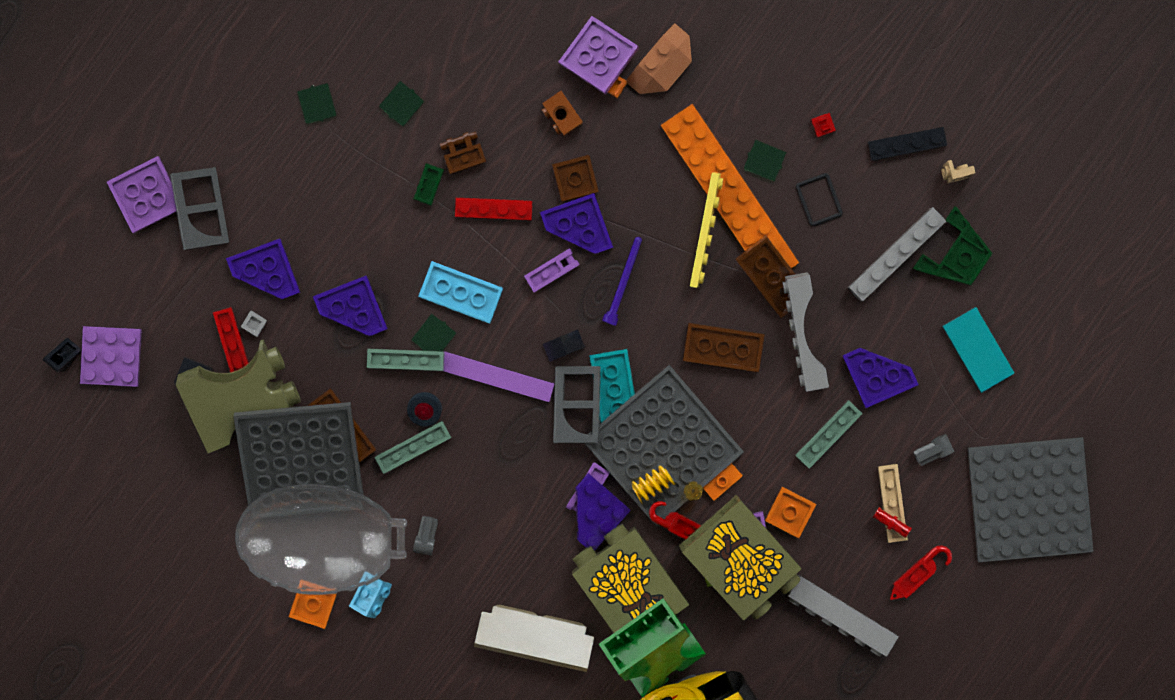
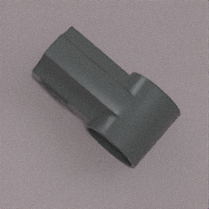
M946 434L933 439L931 443L913 451L920 466L955 452Z
M422 516L413 552L432 556L438 519Z

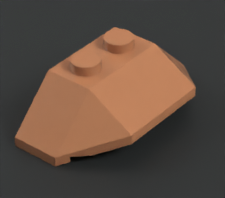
M674 23L637 65L626 80L627 84L639 94L668 91L692 62L689 35Z

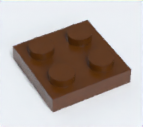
M589 155L552 164L562 202L599 192Z

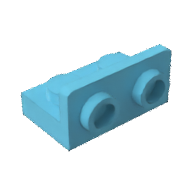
M366 572L349 607L366 617L376 618L382 610L385 598L390 594L392 584Z

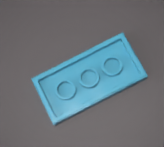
M431 261L418 297L490 324L504 288Z

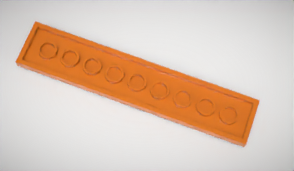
M691 104L661 125L662 129L707 195L712 172L721 173L720 178H723L722 189H718L717 197H720L717 211L743 250L746 251L766 235L791 268L799 263L694 105Z

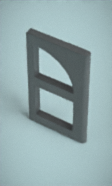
M216 167L171 173L170 178L183 250L229 243ZM211 176L215 202L186 206L181 181ZM217 210L221 236H210L201 233L193 227L189 221L188 214Z
M600 366L555 367L553 443H599ZM565 375H594L593 401H564ZM564 409H593L592 435L583 434L573 429L566 420Z

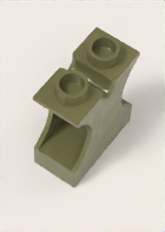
M264 339L260 340L258 350L253 359L237 371L216 373L197 366L178 374L176 387L207 453L230 444L231 436L235 430L233 417L235 412L291 408L301 402L293 381L285 384L282 379L276 382L270 381L276 378L277 371L285 368V364L278 348L274 347L268 350Z

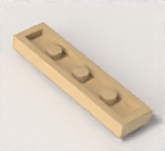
M898 464L878 466L883 510L893 517L897 516L898 520L905 524ZM886 526L888 543L908 540L907 537L904 538L894 530L887 529L888 526Z

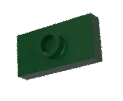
M426 163L413 200L432 206L444 169Z

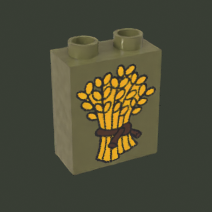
M737 495L679 545L682 553L743 620L749 615L754 620L763 616L772 606L768 599L775 592L780 590L783 594H786L801 580L797 575L801 570L798 563Z
M620 524L604 536L609 544L596 553L589 546L572 559L577 565V568L572 570V575L613 633L663 598L675 614L689 606L685 596L635 526L627 531L624 525Z

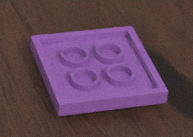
M591 16L561 57L559 64L606 95L639 47Z
M159 156L107 181L132 233H136L177 212L171 179Z
M83 326L80 384L139 387L142 329Z

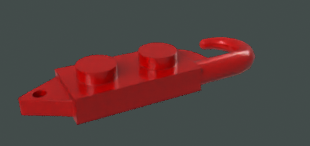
M663 501L653 503L649 509V516L653 522L684 539H687L701 526L678 512L669 513L665 519L656 515L655 510L658 506L667 505Z
M942 545L932 548L893 583L894 587L890 599L903 597L907 599L936 571V564L933 558L938 553H946L947 561L945 565L948 566L952 560L950 549Z

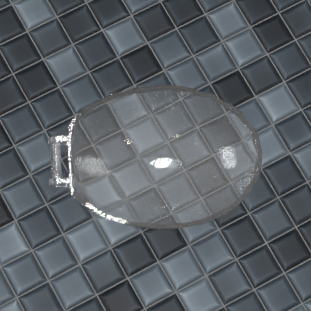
M321 484L292 485L272 490L253 501L239 519L236 527L235 542L241 560H244L249 570L259 579L263 578L270 582L271 586H279L288 589L289 592L299 594H337L340 591H353L360 586L371 584L390 568L391 559H405L407 557V552L405 551V527L407 526V520L391 518V515L381 505L349 489ZM392 527H397V550H392Z

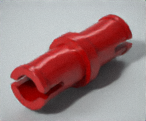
M880 507L873 516V518L888 526L887 529L894 530L904 538L908 536L912 529L899 521L897 516H891Z

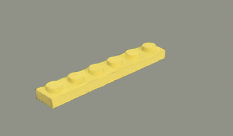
M712 172L690 287L698 288L704 282L705 273L702 272L703 265H707L709 254H706L707 246H711L712 235L709 234L710 228H714L716 216H713L714 208L718 209L720 201L717 193L718 189L721 190L723 185V178H720L721 173Z

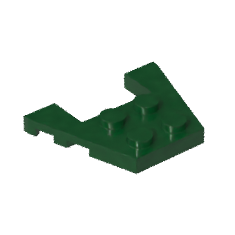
M954 206L945 220L961 233L940 264L922 254L912 269L972 285L993 253L974 231L967 219L960 213V210Z

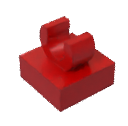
M830 113L811 119L817 138L836 131Z

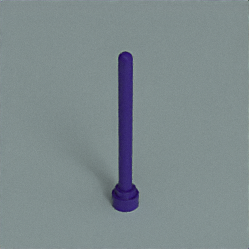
M640 237L634 239L611 308L603 316L602 321L605 323L617 325L619 320L617 318V311L642 242Z

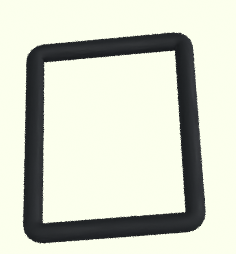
M827 173L796 184L798 195L811 226H816L842 216L843 211ZM826 177L839 213L813 222L800 186Z

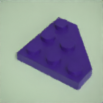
M594 193L540 212L546 231L594 254L613 248Z
M281 239L226 258L232 276L280 299L301 293Z
M367 276L313 296L319 314L368 336L388 329Z
M862 348L842 355L865 408L919 385L911 367Z
M588 473L576 486L577 539L586 548L591 546L595 551L605 540L604 536L616 528L631 510Z

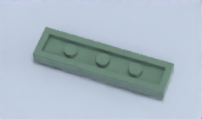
M368 349L367 368L444 371L445 352Z
M848 400L795 456L810 469L863 413Z
M441 421L377 455L375 459L383 474L452 437L444 422Z

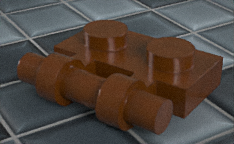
M476 131L471 133L465 132L463 136L454 139L451 137L446 139L447 141L440 143L442 151L450 149L451 152L444 155L450 174L486 162L481 144L472 145L471 142L478 138ZM466 143L467 148L456 151L455 146Z

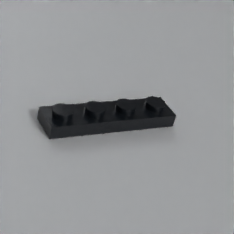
M944 127L868 142L871 161L947 146Z

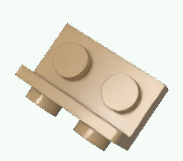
M952 160L947 161L943 165V169H941L943 179L947 180L948 184L970 178L976 173L974 166L968 167V164L954 169Z

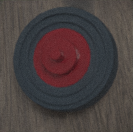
M420 392L409 400L407 413L413 423L419 426H431L439 420L442 413V405L435 395L428 392Z

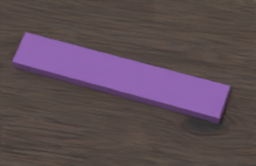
M445 352V372L543 401H550L554 383Z

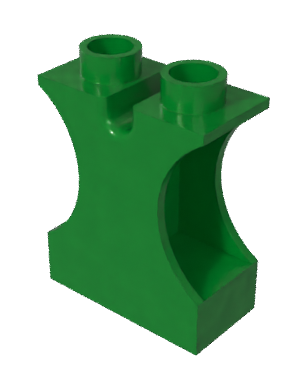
M664 598L599 643L619 676L625 681L631 680L642 698L668 682V675L675 670L681 672L706 655L687 625L680 622Z

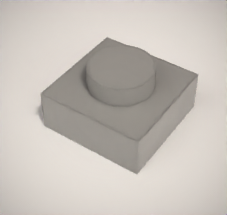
M250 311L241 327L258 337L268 320Z

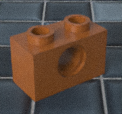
M559 91L542 103L544 107L542 112L547 119L552 118L555 123L552 126L558 135L562 133L565 137L583 124V121L562 91ZM564 110L567 116L565 119L559 120L555 116L556 112Z

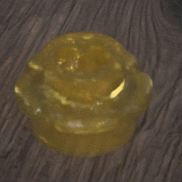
M689 482V485L684 487L687 499L698 500L701 498L703 488L697 482Z

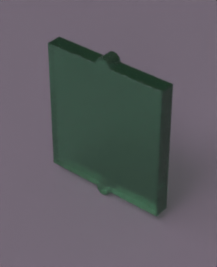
M399 81L379 107L389 115L390 119L393 118L400 125L404 126L425 101L414 93V89H410L403 82Z
M328 83L315 87L312 85L308 89L297 91L306 124L316 121L323 122L324 119L337 116Z
M755 140L751 152L747 154L748 159L743 169L774 182L779 169H782V162L787 152Z
M431 313L411 340L420 346L422 351L442 352L457 332L447 326L445 321L442 322Z

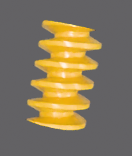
M658 466L659 472L653 469L652 477L646 473V480L639 477V484L632 481V488L641 503L642 498L647 501L649 500L648 494L655 497V490L662 493L661 486L669 489L668 482L675 485L666 468Z

